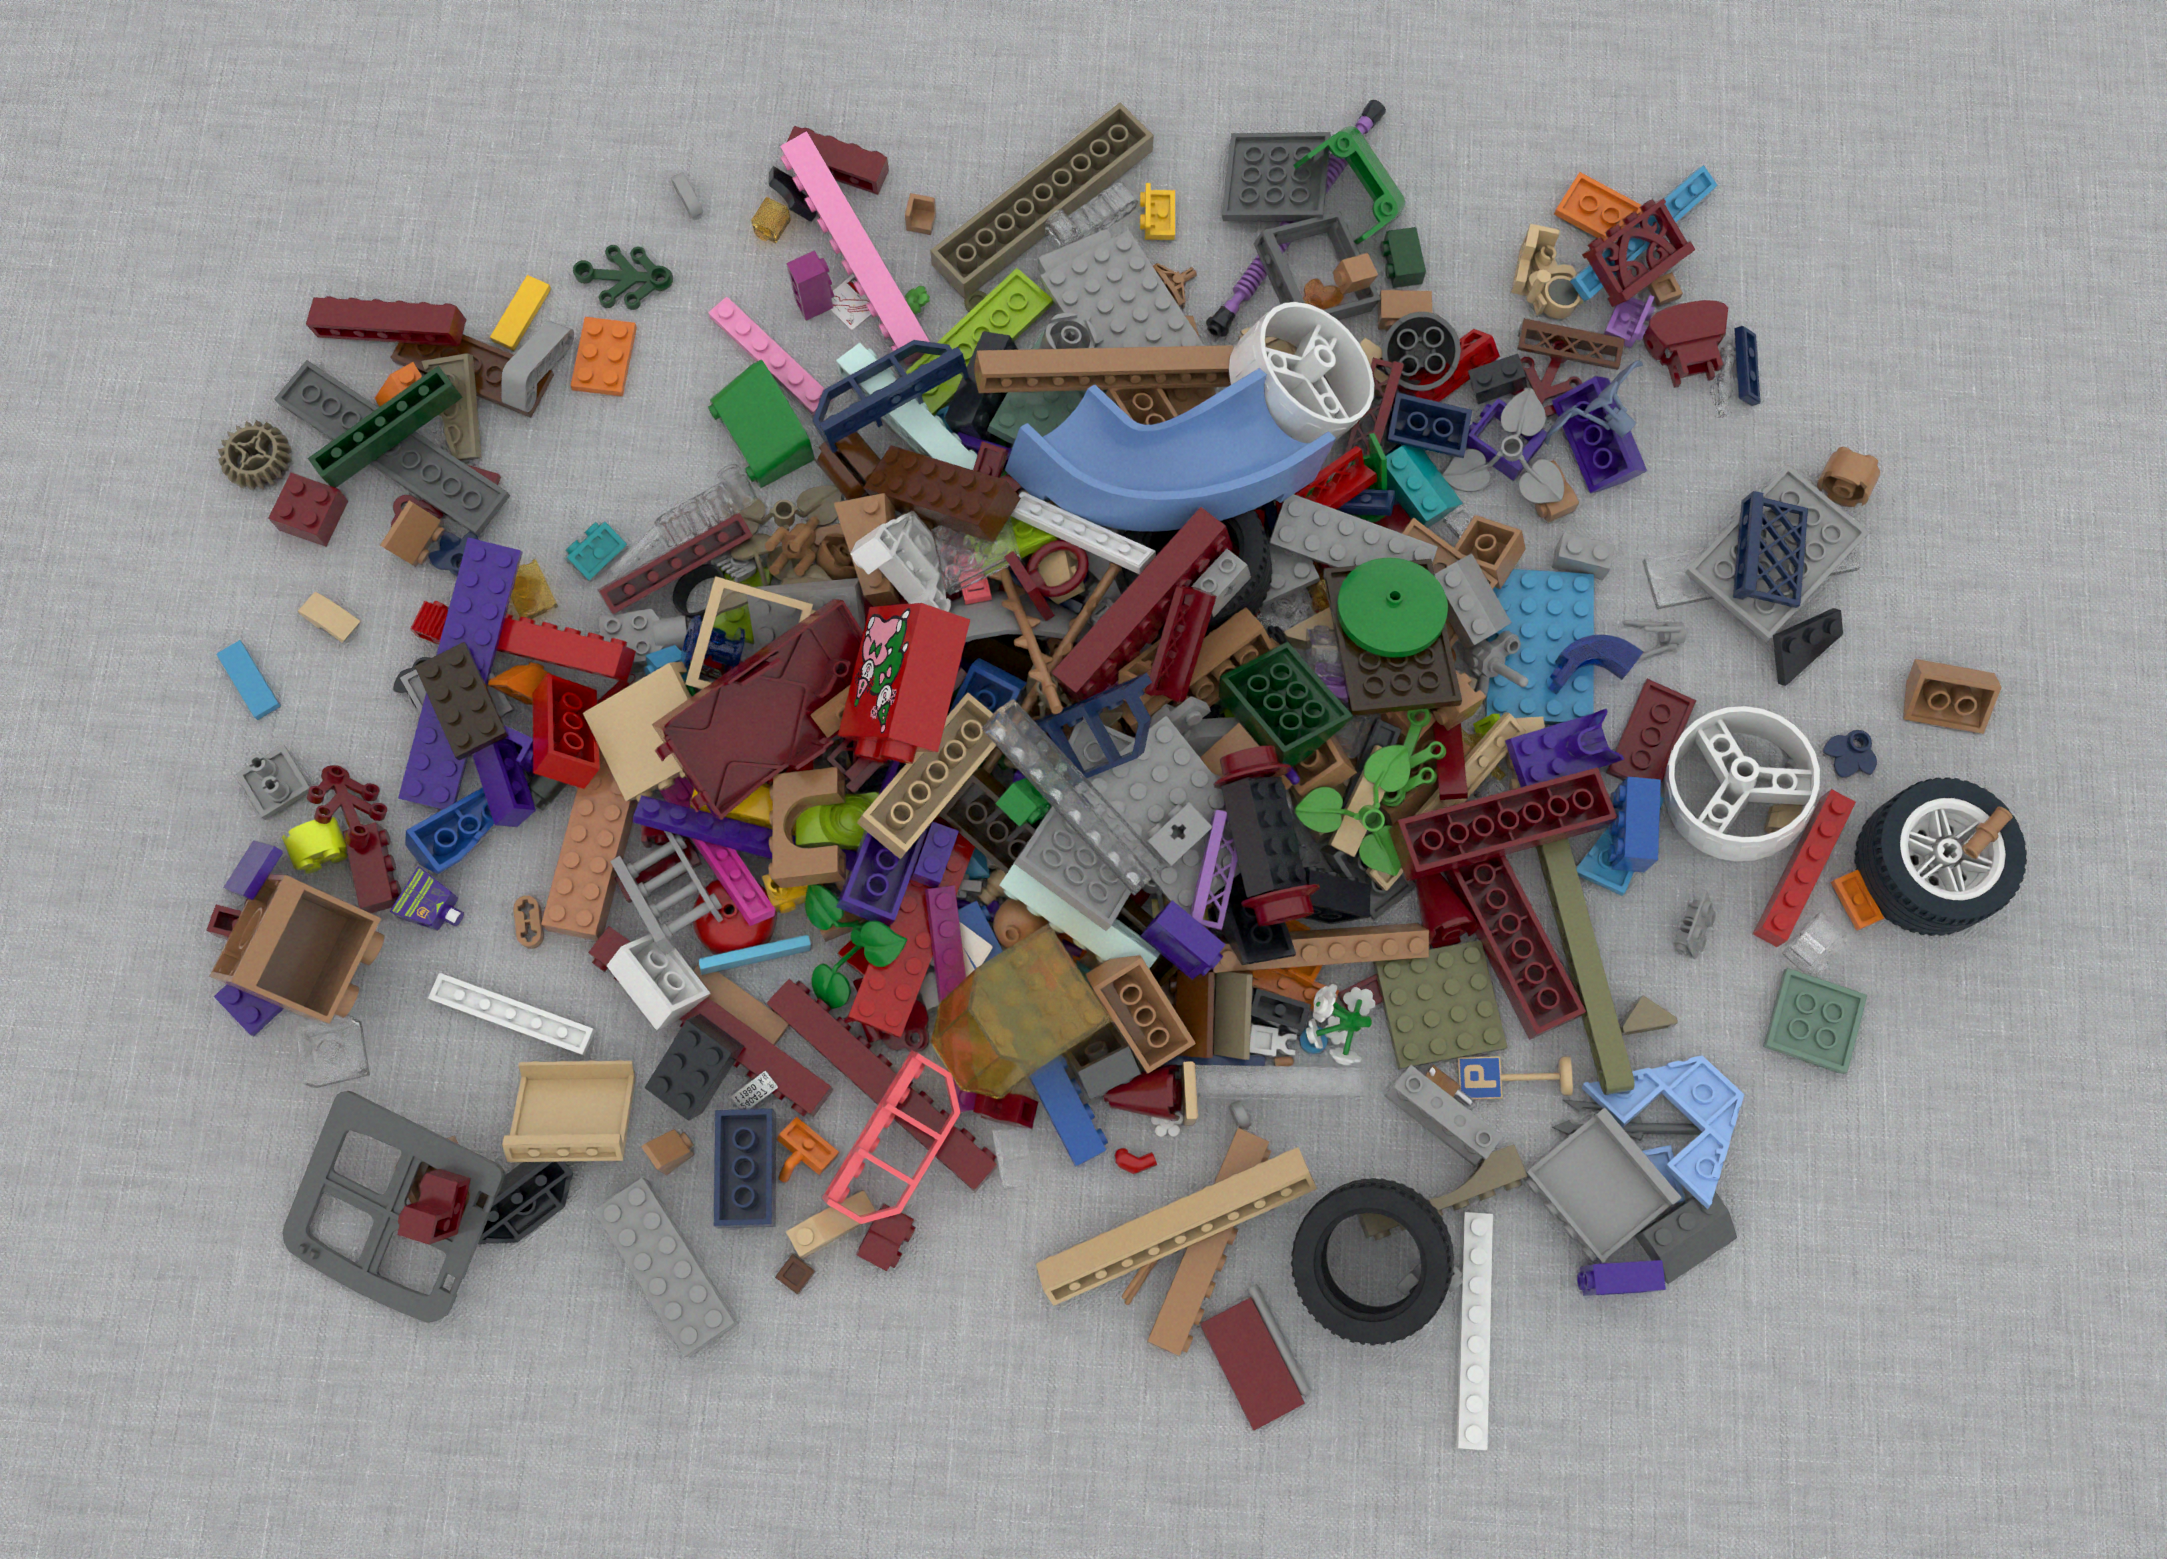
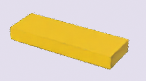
M527 275L490 336L491 341L515 351L551 290L550 285Z

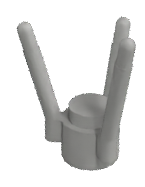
M1625 620L1623 622L1624 625L1644 627L1646 632H1659L1660 641L1666 643V645L1626 659L1625 664L1637 662L1667 650H1676L1677 643H1684L1686 639L1684 624L1682 622L1662 623Z

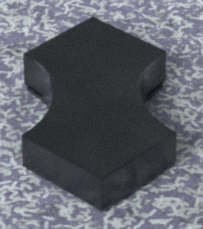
M773 166L769 171V186L785 199L789 210L812 222L816 217V211L811 212L805 201L807 196L798 190L792 179L793 177Z

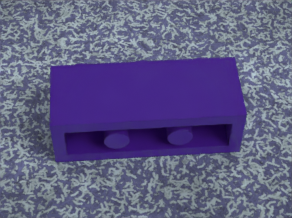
M499 740L476 752L473 755V759L494 824L496 826L518 827L536 811L523 769L516 762L518 754L514 742L509 740Z

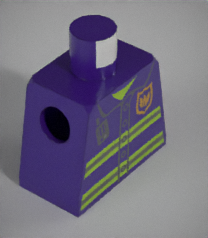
M419 866L390 910L392 914L402 920L436 931L441 928L444 922L456 927L464 917V912L454 907L458 897Z

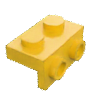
M1146 183L1145 192H1140V207H1145V214H1140V230H1145V240H1175V190H1151V183Z

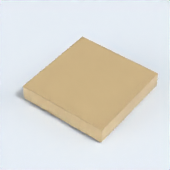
M1183 1062L1180 1070L1184 1126H1191L1195 1124L1198 1118L1195 1063Z

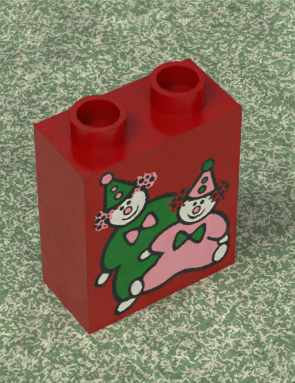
M924 603L869 608L838 736L857 742L854 755L882 763H887L889 759L896 762L913 764L916 752L939 751L970 619Z

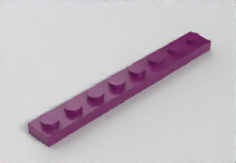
M955 885L925 889L946 1067L953 1077L960 1112L974 1110L979 1080Z

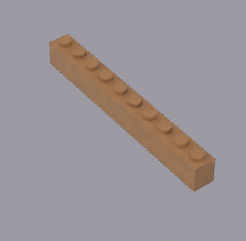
M1233 345L983 350L976 353L974 374L979 393L1087 390L1093 385H1096L1100 390H1108V388L1229 387L1231 385L1229 362Z

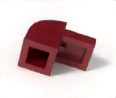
M980 1084L973 1112L981 1115V1118L1032 1129L1038 1101L1024 1095L1005 1093L991 1086Z

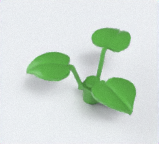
M1389 745L1380 748L1366 760L1363 772L1364 777L1368 781L1375 783L1373 786V805L1363 806L1358 813L1341 809L1343 805L1341 795L1335 789L1324 786L1310 791L1295 807V813L1299 820L1317 832L1329 833L1337 830L1342 822L1340 814L1359 820L1367 830L1373 833L1366 835L1359 846L1361 860L1368 867L1392 876L1398 874L1401 864L1389 833V829L1392 826H1383L1385 818L1379 810L1378 788L1380 786L1384 791L1394 792L1400 790L1407 783L1410 776L1408 748L1404 745Z

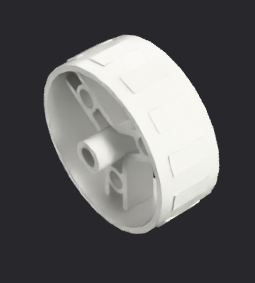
M1290 302L1274 307L1240 338L1230 355L1229 375L1231 385L1258 368L1265 372L1267 376L1264 384V395L1267 408L1279 428L1299 442L1311 443L1328 431L1336 440L1339 439L1369 410L1374 397L1372 369L1359 342L1336 318L1310 304ZM1265 336L1279 338L1297 347L1295 354L1292 355L1265 347ZM1323 375L1326 376L1328 382H1329L1330 385H1331V388H1330L1329 384L1327 383V381H1326V379L1324 378Z
M1747 706L1727 707L1716 710L1694 721L1681 734L1671 751L1665 773L1664 791L1668 815L1675 828L1687 842L1700 851L1718 859L1738 862L1755 861L1769 857L1792 843L1808 823L1819 793L1820 768L1816 753L1808 739L1794 724L1782 716L1765 709ZM1731 733L1755 735L1771 741L1783 749L1793 759L1799 769L1759 767L1756 760L1743 755ZM1696 744L1721 783V786L1698 819L1685 807L1678 794L1674 778L1675 768L1681 758ZM1715 748H1723L1726 752H1718ZM1732 762L1730 773H1728L1725 765ZM1756 782L1768 783L1770 785L1769 788H1754ZM1778 784H1786L1789 788L1783 789ZM1750 802L1806 805L1796 819L1776 832L1757 837L1726 835V832L1741 810L1745 809ZM1720 813L1725 818L1718 819L1715 818L1713 814Z

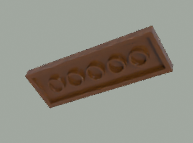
M463 334L460 346L398 343L390 357L393 362L402 366L414 362L419 372L426 375L428 372L424 370L422 364L424 360L467 353L473 355L476 396L529 418L534 414L554 376L553 371L549 370L537 383L535 404L531 411L525 412L504 404L501 399L502 372L506 363L514 356L506 351Z

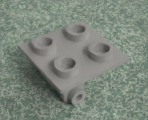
M1704 890L1701 901L1693 900V903H1689L1685 918L1683 919V923L1688 926L1681 925V931H1679L1674 943L1676 951L1686 953L1689 950L1693 959L1697 958L1699 951L1703 952L1707 941V936H1705L1707 927L1713 926L1716 912L1712 907L1713 902L1710 901L1706 890Z

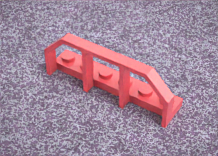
M913 1050L910 1051L822 1196L826 1204L860 1224L902 1212L961 1114L952 1074ZM925 1065L944 1076L952 1109L951 1114L939 1133L896 1108L898 1102L902 1104L910 1092V1089L907 1087L913 1078L917 1079L921 1075ZM895 1114L935 1138L912 1178L870 1154L874 1152L880 1142L878 1135L883 1127L887 1129L890 1126ZM864 1158L908 1183L897 1204L893 1207L858 1215L839 1204L846 1199L850 1188L847 1186L852 1178H858L864 1169Z

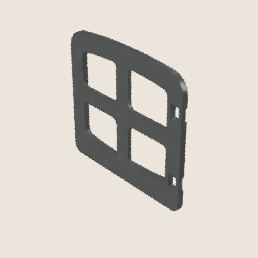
M352 1091L340 1092L333 1101L284 1224L282 1233L284 1244L290 1253L311 1267L363 1296L424 1322L439 1321L447 1316L453 1307L462 1279L466 1275L489 1218L491 1207L504 1181L505 1172L498 1163ZM350 1130L367 1135L401 1150L400 1159L384 1194H378L334 1170L339 1152ZM422 1162L436 1169H443L471 1178L468 1189L470 1191V1199L462 1216L458 1234L430 1244L446 1254L445 1261L430 1295L405 1287L379 1274V1267L392 1235L396 1230H399V1214L404 1209V1206L407 1205L408 1195ZM481 1192L488 1195L483 1209L476 1206ZM323 1193H328L368 1213L373 1218V1226L358 1262H353L311 1235L310 1225ZM448 1274L455 1277L450 1291L443 1287Z

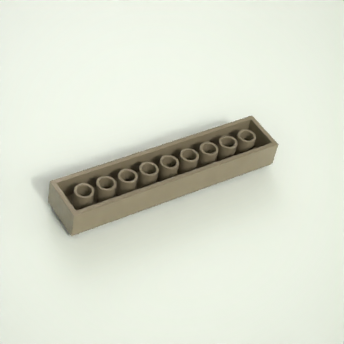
M1121 102L932 248L930 250L932 266L966 299L1153 152L1154 135Z

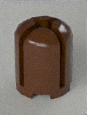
M857 431L834 443L837 449L834 453L831 452L824 441L819 446L822 452L818 459L813 458L817 465L847 500L870 496L863 488L866 483L845 457L866 481H868L881 459Z

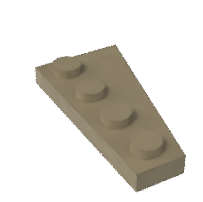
M467 353L422 361L424 370H427V372L439 366L463 397L439 414V416H442L445 425L443 430L451 455L460 461L482 458L473 355Z

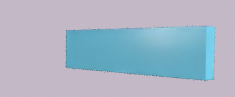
M803 935L700 958L698 961L701 975L810 951L811 944L809 935Z

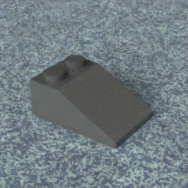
M1367 830L1365 836L1373 834L1372 831ZM1328 844L1320 850L1333 872L1339 873V877L1359 878V882L1371 885L1370 917L1374 920L1416 887L1412 880H1406L1403 872L1387 891L1382 890L1365 872L1369 867L1361 860L1359 848L1355 857Z

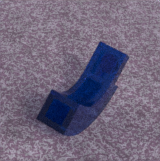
M1591 635L1583 637L1567 646L1555 661L1558 667L1549 677L1553 682L1548 689L1557 695L1576 670L1590 665L1603 667L1623 680L1643 654V651L1632 643L1616 636Z

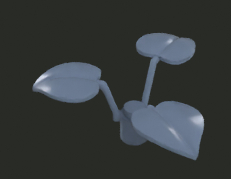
M1636 360L1621 371L1611 384L1599 394L1598 398L1594 399L1587 406L1585 411L1578 409L1574 405L1561 414L1549 429L1545 443L1548 445L1551 435L1560 429L1569 418L1575 415H1581L1604 426L1607 430L1611 428L1621 438L1624 437L1636 425V422L1626 413L1627 409L1620 401L1617 391L1620 384L1634 368L1643 366V363L1640 360ZM1612 397L1614 398L1619 409L1616 406L1612 409L1608 405L1612 404ZM1603 407L1608 412L1604 417L1607 422L1589 414V412Z

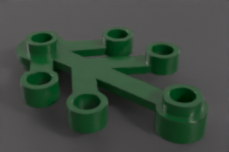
M617 245L608 246L605 254L607 259L612 263H616L621 270L594 269L592 264L586 260L578 261L573 266L574 276L580 283L587 284L592 280L620 281L609 290H604L599 294V301L604 308L613 307L616 302L615 298L634 284L645 283L635 292H629L624 297L626 307L630 310H636L641 305L640 300L652 291H664L673 283L671 271L664 266H656L647 257L644 248L639 246L634 247L630 255L632 261L635 264H641L647 272H637L622 255ZM611 252H618L615 256H610ZM638 253H642V254H643V255H642L641 257H639V258H636V257H635V255L638 254ZM585 272L589 273L586 276H581ZM658 278H665L663 281H657ZM605 297H611L609 301H603ZM630 299H637L634 303H628Z

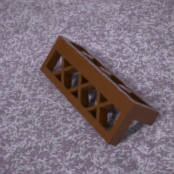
M1524 318L1519 327L1517 350L1618 370L1625 339ZM1525 338L1541 341L1536 345L1524 343ZM1558 340H1563L1567 347L1562 350H1555L1550 343L1553 344ZM1576 349L1591 351V353L1586 356L1579 355ZM1601 354L1615 356V360H1604Z

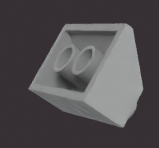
M1472 553L1435 574V578L1443 587L1447 597V618L1465 649L1481 642L1511 623Z

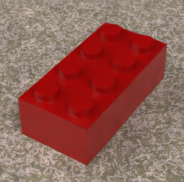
M547 673L532 693L533 773L585 789L600 769L599 745L583 714L597 705V690Z

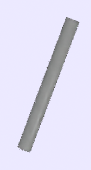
M1256 1284L1248 1288L1247 1291L1301 1395L1310 1391L1258 1285Z

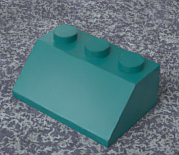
M1405 445L1386 456L1387 488L1395 490L1396 500L1410 519L1415 518L1425 527L1429 528L1463 506V502L1423 449Z

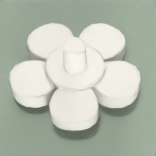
M1179 1112L1175 1113L1180 1116L1178 1121L1151 1117L1152 1124L1157 1125L1155 1128L1156 1135L1165 1137L1168 1130L1171 1137H1176L1180 1133L1177 1125L1183 1123L1182 1114Z

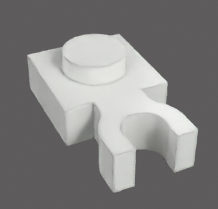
M1251 1025L1250 1054L1275 1057L1276 1050H1278L1285 1056H1295V1050L1287 1049L1285 1042L1286 1040H1296L1297 1034L1278 1036L1279 1028Z

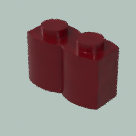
M882 1203L879 1210L889 1208L890 1206ZM900 1213L874 1220L855 1255L885 1271L889 1267L895 1268L902 1255V1252L898 1250L903 1240L909 1242L916 1227L912 1225L914 1219Z

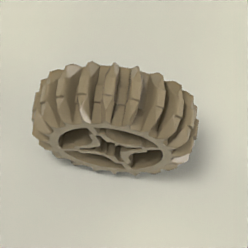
M256 420L253 426L247 421L244 428L236 425L237 431L235 433L227 431L229 439L221 440L224 448L218 449L221 456L218 461L222 466V472L225 476H228L232 483L237 484L243 489L247 486L253 491L258 485L260 489L264 490L266 483L274 486V479L276 477L283 479L281 472L289 471L286 463L292 462V457L289 455L292 450L288 444V439L285 435H282L278 428H273L267 422L263 425L260 421ZM270 442L273 444L272 456L268 455ZM239 455L242 456V459H241V461H240V462L242 463V465H241L240 469L238 468V465H237V461H238V456H239Z

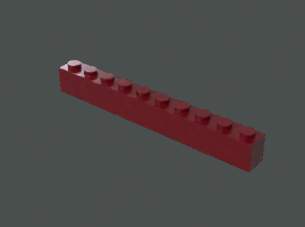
M608 926L588 952L595 958L591 963L603 972H606L609 969L607 964L620 947L631 941ZM708 997L679 1019L682 1022L679 1027L682 1028L687 1019L702 1014L744 1045L733 1066L738 1068L741 1064L749 1071L746 1075L752 1080L766 1071L778 1086L771 1094L781 1101L784 1097L788 1098L793 1102L791 1108L803 1117L807 1113L814 1117L833 1092V1088Z
M789 978L766 1004L878 1105L897 1075L890 1069L893 1064L881 1053L878 1056L873 1054L869 1050L872 1045L861 1035L857 1038L849 1032L852 1027L845 1023L840 1016L835 1020L828 1013L831 1008L820 998L815 1002L808 995L811 991L801 981L798 980L794 983ZM911 1081L907 1087L910 1089L907 1098L902 1104L898 1102L896 1108L939 1133L950 1114L944 1109L938 1112L931 1105L934 1100L923 1090L918 1094L910 1087L913 1084ZM895 1114L894 1120L929 1150L935 1138ZM953 1125L935 1157L976 1193L997 1169L998 1165L994 1162L997 1157L985 1146L982 1150L973 1143L976 1138L964 1127L960 1131Z

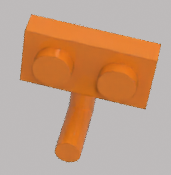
M796 1117L776 1139L792 1152V1155L785 1161L780 1171L779 1180L781 1182H788L794 1168L801 1161L820 1175L837 1158L839 1151Z

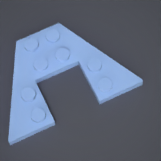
M1702 1055L1689 1058L1684 1062L1675 1061L1662 1067L1653 1069L1649 1067L1632 1071L1635 1085L1634 1090L1604 1095L1599 1081L1585 1082L1582 1085V1089L1601 1108H1606L1622 1128L1660 1094H1663L1702 1131L1698 1137L1666 1164L1665 1169L1708 1210L1712 1204L1745 1094Z

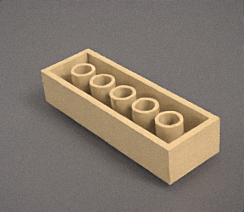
M967 693L946 718L939 751L916 752L913 764H906L863 813L857 824L901 859L1011 728L972 695Z

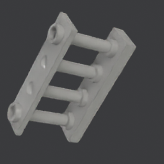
M664 831L670 842L637 862L626 864L621 856L616 857L610 862L655 943L666 955L675 949L670 939L674 937L673 934L710 911L718 922L724 919L718 911L722 908V905L714 893L708 894L683 849L687 848V845L682 837L678 834L674 835L671 832ZM677 852L681 862L645 884L643 882L637 883L635 878L639 876L638 873L671 853ZM688 871L693 882L660 902L649 904L647 898L651 896V892ZM696 892H700L705 901L704 903L671 923H663L661 925L658 919L662 917L661 914Z
M1412 1065L1407 1068L1404 1074H1400L1384 1095L1473 1166H1476L1481 1158L1486 1160L1503 1138L1501 1134Z

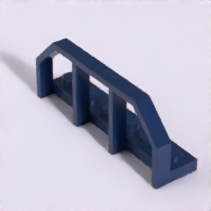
M913 340L824 389L813 418L816 430L831 452H836L837 449L834 443L872 422H875L878 428L883 426L881 417L913 399H916L919 405L924 403L922 394L958 374H961L964 379L969 378L963 353L958 347L952 349L948 344ZM916 352L940 356L927 364L921 365L909 374L899 364L900 361ZM892 366L900 378L866 397L858 385ZM852 389L860 401L851 404L848 408L835 415L829 416L824 421L831 399Z
M1146 672L1065 707L1058 714L1051 713L1022 727L1005 740L1022 773L1028 777L1033 775L1040 783L1057 791L1137 759L1145 751L1151 717L1140 697L1145 694L1143 689L1151 684L1152 681ZM1123 699H1125L1138 722L1133 751L1121 756L1099 714L1104 711V707L1112 710L1123 704ZM1083 716L1108 760L1085 771L1062 731L1063 725L1067 724L1068 727H1072L1083 721ZM1048 732L1072 776L1061 779L1033 765L1022 742L1028 740L1032 744L1043 738V733Z

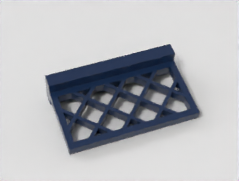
M1753 491L1741 501L1733 598L1743 600L1746 597L1797 608L1801 604L1808 508L1764 498V493ZM1763 506L1771 508L1777 517L1769 522L1763 514ZM1788 512L1799 514L1798 525L1793 527L1785 514ZM1778 519L1788 531L1783 536H1780L1772 526V523ZM1765 528L1775 540L1768 546L1761 538V531ZM1789 534L1797 543V547L1793 552L1783 540ZM1776 543L1786 555L1780 561L1769 549ZM1763 552L1773 564L1767 570L1759 563V555ZM1786 559H1789L1795 567L1794 574L1791 576L1781 565ZM1773 568L1784 579L1778 585L1768 575V572ZM1760 577L1763 578L1771 589L1767 593L1756 590L1757 580ZM1787 583L1793 591L1792 599L1785 597L1779 587Z

